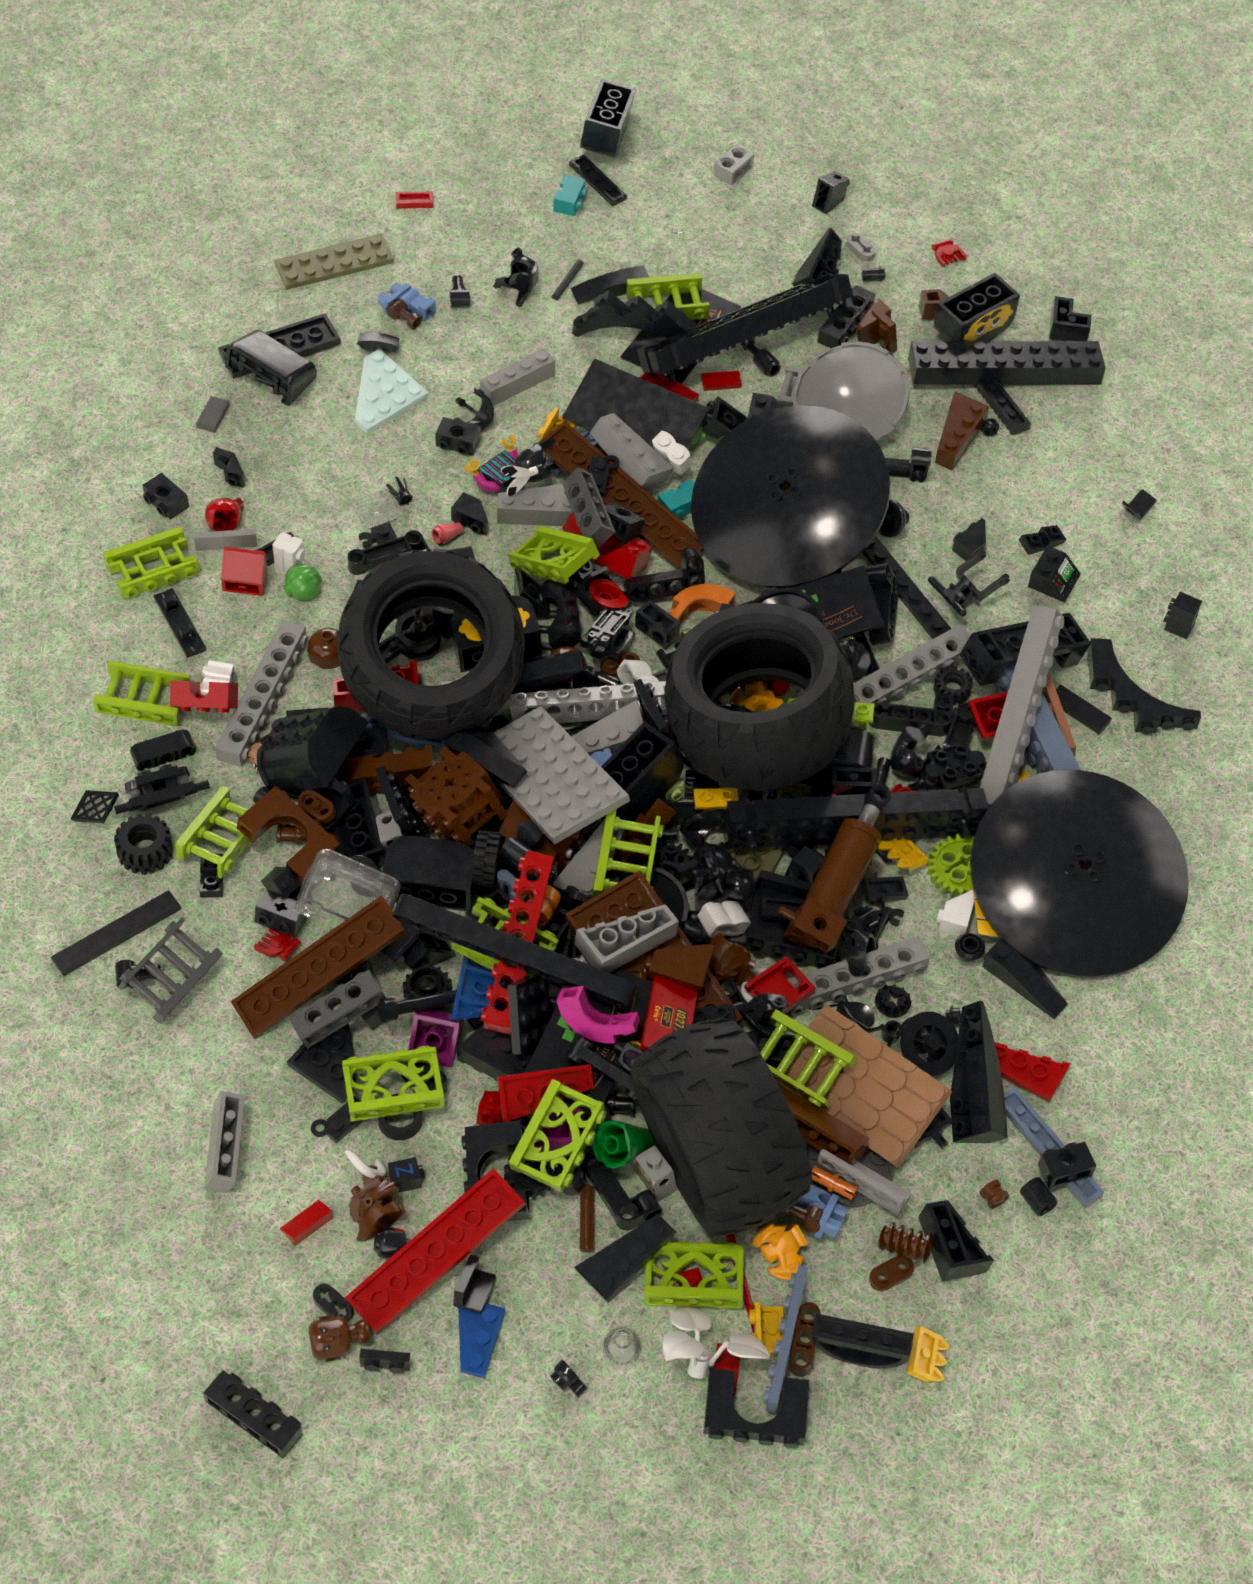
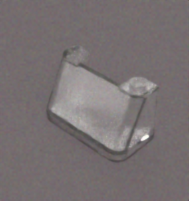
M323 849L317 853L305 874L293 911L306 917H313L322 909L347 920L381 895L393 910L401 884L394 877L333 850Z

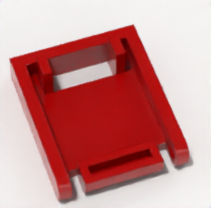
M787 956L744 985V989L747 992L750 991L752 998L765 993L785 997L787 999V1006L783 1011H780L783 1014L815 994L816 989ZM790 972L800 983L798 984V989L784 975ZM769 1011V1012H767V1014L771 1013V1015H770V1017H771V1016L773 1015L774 1011Z

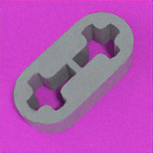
M852 233L848 235L847 247L860 260L865 262L872 261L875 256V248L860 234Z

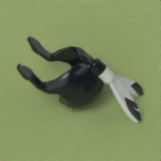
M548 439L543 443H535L530 449L520 452L515 459V466H505L501 469L504 475L516 477L508 486L507 495L516 494L526 482H539L548 478L551 475V469L559 468L554 463L545 466L546 454L543 448L550 447L556 441L555 439Z

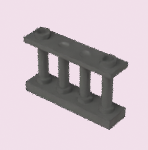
M183 918L177 923L173 920L164 930L167 934L132 971L128 968L119 978L122 981L118 986L120 990L127 984H130L155 1006L154 1009L157 1013L153 1019L158 1023L165 1019L223 954L217 947L212 953L204 951L179 928L185 921ZM172 936L176 937L200 958L201 965L197 969L195 967L191 968L165 945ZM158 951L185 974L184 977L187 980L182 985L179 982L176 984L150 961ZM143 967L170 990L169 993L172 996L167 1001L165 999L161 1000L135 977Z

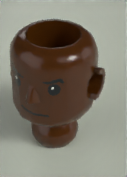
M334 1314L319 1317V1320L313 1321L308 1327L313 1357L318 1360L326 1359V1362L340 1360L342 1356L349 1354L352 1349L351 1343L366 1344L370 1341L368 1322L365 1320H359L353 1325H348L346 1318L342 1316L334 1317Z

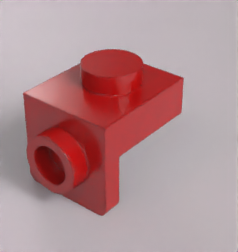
M485 1090L478 1105L476 1124L499 1123L501 1116L499 1092Z

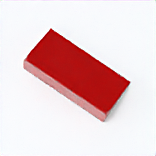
M317 1200L280 1227V1230L296 1246L333 1219V1211L320 1200Z

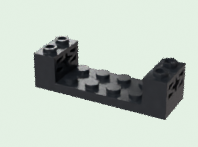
M1070 612L1062 614L1064 625L1058 635V646L1053 652V657L1061 668L1078 665L1091 645V642ZM1029 621L971 633L959 656L979 686L997 683L1007 666L1016 665Z

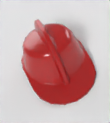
M597 579L590 583L591 598L600 605L602 611H605L607 607L623 608L628 605L627 597L614 582L607 579Z

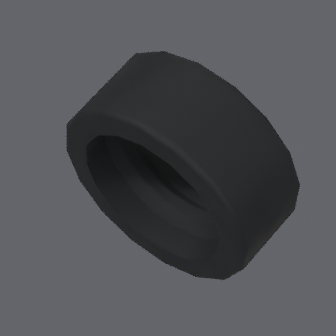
M422 1111L413 1112V1122L405 1127L391 1126L388 1124L386 1116L378 1117V1126L387 1138L407 1140L419 1132L422 1126Z

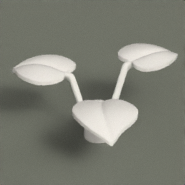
M690 1307L676 1308L671 1312L670 1320L672 1324L682 1330H694L695 1338H690L688 1334L681 1331L668 1332L664 1336L662 1344L664 1358L666 1361L690 1358L687 1372L694 1378H705L709 1365L714 1366L715 1361L725 1348H727L729 1353L738 1357L770 1359V1354L764 1344L758 1338L745 1333L730 1335L729 1341H725L711 1358L709 1351L704 1349L700 1342V1330H709L711 1327L710 1317L705 1312Z

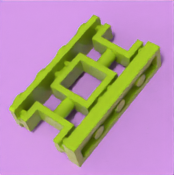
M181 526L103 552L105 566L109 570L110 575L121 572L124 578L116 581L122 599L134 598L138 594L154 591L158 587L167 584L171 585L178 580L191 578L200 573L199 561L195 555L184 558L181 550L188 548ZM173 548L174 553L165 556L163 551ZM157 558L160 559L163 566L145 571L143 563ZM179 560L180 564L170 566L169 563ZM131 562L135 563L136 566L128 569L124 566ZM140 573V578L134 580L131 579V576Z
M479 897L476 905L472 908V914L480 918L478 922L482 924L485 923L488 914L500 920L495 929L503 930L505 920L510 921L511 913H508L506 908L503 910L496 906L497 904L493 900ZM518 917L516 918V921L520 924L528 922L527 919L523 921ZM536 929L534 939L539 941L538 945L552 951L556 950L559 942L556 939V935L547 930ZM452 942L451 949L491 971L493 970L494 963L499 964L497 959ZM526 971L525 977L532 973Z

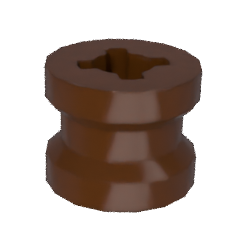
M998 1179L986 1184L979 1192L982 1198L987 1199L990 1209L1002 1205L1010 1196L1007 1191L1001 1188V1183Z

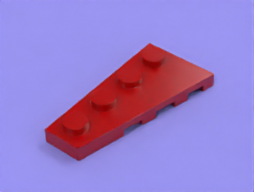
M995 1042L1002 1078L1050 1102L1071 1063L1064 1061L1062 1063L1055 1062L1050 1057L1043 1055L1042 1057L1028 1054L1029 1051L1022 1049L1016 1051L1009 1049L1007 1045Z
M591 1064L498 1076L497 1083L502 1122L512 1121L536 1111L552 1079L579 1093L594 1088ZM560 1095L559 1098H560L561 1100H564V1099H567L568 1097H565V1096H563V1095Z

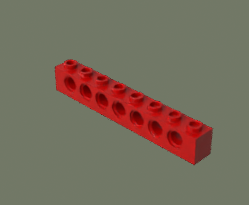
M527 850L526 857H521L518 870L522 871L520 879L516 878L513 891L517 893L515 900L510 899L507 912L511 913L510 921L505 920L503 932L531 943L534 942L553 864V856ZM535 874L538 880L530 881L527 879V876ZM529 895L533 898V901L524 902L521 897ZM524 916L528 922L520 924L516 921V918ZM499 961V964L494 963L491 977H494L495 981L493 986L489 985L486 999H490L488 1008L483 1007L480 1019L484 1021L483 1029L511 1035L508 989L502 988L500 983L505 980L513 983L524 978L525 970L515 966L509 967L502 961ZM498 1002H502L507 1006V1008L505 1010L499 1011L494 1007V1005Z

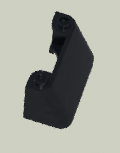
M254 330L233 341L226 350L225 367L233 372L237 367L240 371L245 367L273 384L274 392L281 393L283 397L281 403L290 406L316 378L317 371L313 362L301 357L261 330Z

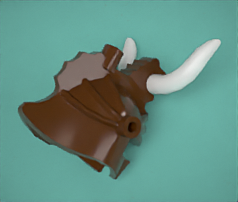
M718 931L709 943L714 945L708 968L718 982L726 981L725 979L737 982L741 986V994L749 1002L752 996L749 991L747 992L744 989V985L768 968L754 969L756 961L751 959L752 956L749 954V951L737 943H729L723 934Z
M346 1150L345 1154L362 1173L364 1185L362 1190L359 1186L351 1189L353 1197H351L349 1204V1215L352 1217L353 1222L359 1224L357 1241H367L375 1238L376 1232L381 1231L383 1227L392 1226L406 1211L402 1202L397 1205L395 1201L399 1188L395 1187V1183L390 1182L389 1179L383 1181L387 1176V1172L381 1160L376 1159L375 1166L370 1165L368 1167L354 1153Z

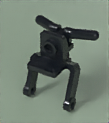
M984 549L978 550L973 557L957 567L956 577L959 579V582L956 585L951 583L950 587L946 589L934 576L928 578L929 584L962 617L967 614L964 606L973 597L981 602L1001 586H1005L1010 582V576L1005 573L988 587L979 591L963 574L986 557Z
M588 560L571 577L577 582L575 587L576 597L590 610L591 615L596 617L600 615L599 612L602 609L586 591L590 590V583L594 580H612L604 574L609 570L607 566L595 570L591 560Z

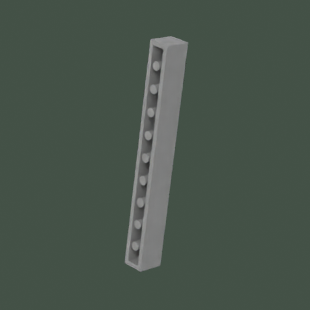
M1033 606L980 785V788L984 789L989 807L1004 791L1018 783L1019 769L1024 763V752L1029 745L1031 728L1035 725L1036 721L1035 714L1041 704L1043 687L1047 684L1048 670L1053 663V652L1058 646V635L1064 625V617L1057 608Z

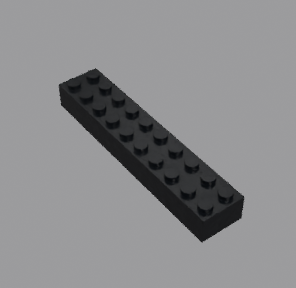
M911 341L908 354L913 385H977V381H982L984 384H993L994 381H999L1001 385H1101L1106 369L1099 341Z

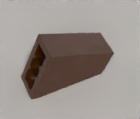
M714 945L655 949L653 956L648 955L644 969L648 970L646 978L653 980L655 975L695 990L699 994L704 983Z

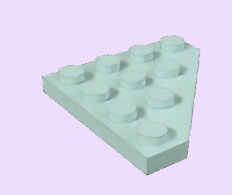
M378 349L364 357L355 423L368 434L428 398V392L381 349Z

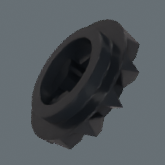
M896 984L892 986L885 985L883 988L878 989L875 996L877 1009L888 1017L905 1015L909 1011L912 1002L910 993H907L904 987H897ZM890 995L893 996L894 999L898 998L897 1005L896 1003L894 1004L893 1001H889Z

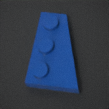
M487 1303L481 1314L458 1308L461 1373L485 1379L505 1314V1308Z

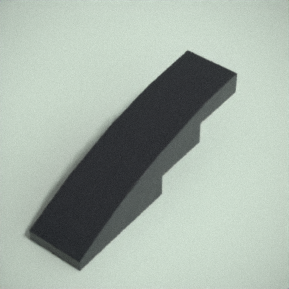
M644 265L624 268L589 279L571 287V290L579 305L600 294H604L608 290L613 294L615 293L616 296H621L626 293L627 279L648 278L649 275Z

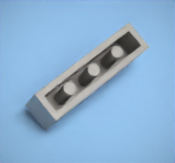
M542 349L481 379L480 389L490 398L494 406L555 376V359L545 349Z
M221 1091L214 1101L204 1189L228 1193L236 1183L245 1095Z

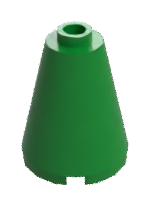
M610 1120L598 1126L599 1130L593 1140V1151L599 1162L602 1161L606 1165L605 1167L620 1168L654 1146L655 1142L647 1128Z

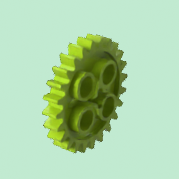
M956 834L953 840L950 836H947V842L940 840L939 846L934 845L933 852H930L927 873L931 875V882L936 881L935 888L942 886V894L950 891V897L952 898L954 894L960 896L973 890L970 873L971 855H966V853L971 854L974 837L971 840L960 839V836Z

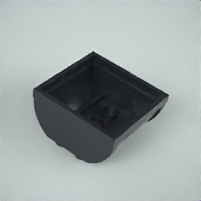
M344 706L278 718L272 723L270 733L261 739L260 743L262 745L257 750V767L263 783L270 790L276 786L287 793L327 787L369 722L353 709Z

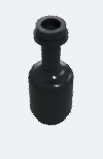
M754 340L748 343H741L745 351L749 350L754 355L753 363L765 375L773 377L778 374L781 369L779 361L767 349H758L754 345Z

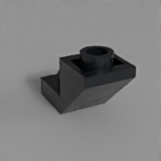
M216 447L213 451L214 465L224 469L225 482L231 486L244 488V472L235 453Z

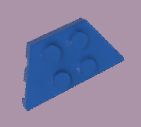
M464 955L450 1018L452 1020L481 1017L483 1007L488 1008L490 999H486L489 985L493 986L495 978L491 977V970ZM505 981L500 983L502 988L505 986ZM498 1002L494 1005V1007L499 1011L502 1002Z

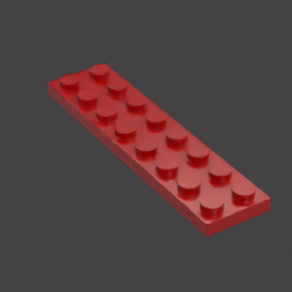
M493 1168L352 1290L345 1299L361 1318L368 1322V1326L375 1334L378 1335L526 1205L525 1201Z

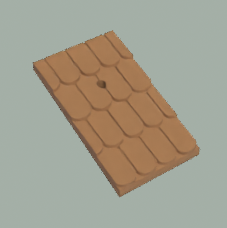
M825 1004L808 1028L853 1054L858 1062L854 1068L848 1065L845 1068L842 1067L824 1096L831 1105L829 1108L821 1105L820 1109L870 1138L867 1147L896 1168H899L952 1091L857 1026L854 1022ZM809 1042L806 1045L803 1044L785 1072V1075L796 1081L815 1050L813 1048L815 1046ZM829 1054L822 1056L804 1086L816 1092L834 1064V1057ZM774 1076L777 1083L808 1101L810 1097Z

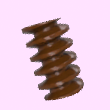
M892 1222L889 1227L885 1225L882 1228L878 1248L880 1250L887 1249L889 1253L896 1252L898 1256L905 1255L908 1259L914 1257L915 1261L920 1262L923 1260V1263H926L932 1248V1234L928 1233L926 1238L923 1239V1231L919 1230L917 1235L914 1236V1228H910L905 1233V1225H901L896 1230V1222Z

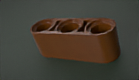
M806 1302L800 1306L796 1320L789 1370L797 1377L806 1376L810 1372L813 1362L815 1345L811 1335L816 1313L820 1314L819 1307L813 1302ZM809 1314L814 1319L807 1320L803 1317V1315ZM807 1337L810 1342L804 1343L799 1338ZM795 1360H804L806 1365H798Z

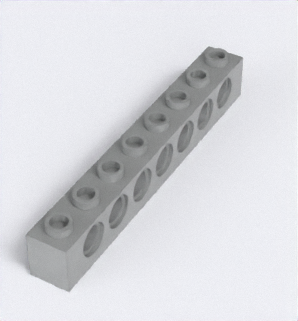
M285 620L281 621L238 703V709H235L215 747L217 760L240 767L244 760H248L247 757L252 744L257 743L261 727L264 728L266 726L269 711H273L275 708L276 697L282 694L285 680L291 677L293 664L298 663L302 647L305 648L307 646L309 637L306 635L305 626Z
M962 623L853 684L855 702L884 703L887 700V696L892 694L894 697L903 692V687L907 685L912 687L921 681V677L926 675L928 678L935 674L937 668L950 666L954 663L953 659L959 656L970 637ZM946 645L951 646L953 651H949ZM929 654L934 655L936 661L932 660ZM913 663L917 664L920 670L915 669ZM896 673L901 674L902 677H903V680L899 679V678L896 676ZM879 682L884 683L886 689L881 688ZM862 692H866L869 695V699L865 698Z
M666 681L645 682L644 685H649L653 692L654 701H658L662 709L661 714H667L665 705ZM634 684L517 693L510 696L512 722L540 706L557 723L601 720L635 700L638 701L639 706L640 703Z
M917 936L866 953V970L864 974L867 976L852 975L849 972L847 960L805 973L806 978L816 987L815 994L786 1012L785 1015L791 1014L796 1016L805 1009L811 1007L816 1009L826 1002H837L847 995L861 994L870 987L879 988L891 980L900 981L906 975L912 973L920 974L928 968L930 956L920 937ZM794 977L788 979L798 989V984L800 983ZM766 1013L761 1018L762 1022L770 1021L775 1023L770 1017L771 1013Z

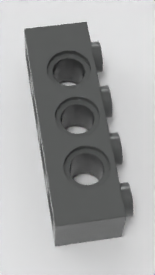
M577 467L562 482L565 490L564 493L569 500L570 508L575 515L576 524L580 528L582 536L593 538L596 547L600 548L615 533V530L592 473Z
M367 970L357 974L354 979L346 984L337 986L328 995L319 997L310 1006L296 1011L289 1020L300 1040L309 1048L378 1006L380 1000L387 998L375 977ZM361 992L358 997L353 998L356 993ZM341 1004L337 1010H334L336 1005ZM321 1016L319 1021L314 1022L315 1018Z

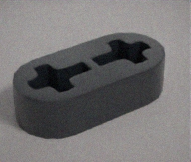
M325 1283L315 1287L313 1299L317 1307L326 1315L334 1314V1317L337 1316L335 1305L341 1310L346 1308V1315L339 1314L338 1316L346 1318L347 1322L350 1321L353 1314L351 1304L331 1285ZM322 1292L323 1294L329 1292L328 1296L331 1302L327 1301L325 1298H322L320 1300L319 1293Z

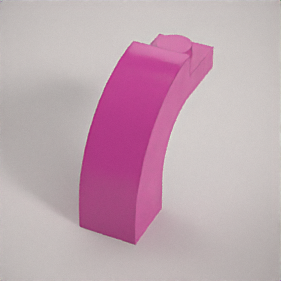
M584 986L562 988L557 998L558 1008L565 1022L576 1033L595 1042L616 1043L619 1034L630 1035L635 1033L640 1021L638 1012L607 1015L597 1011L589 1003Z

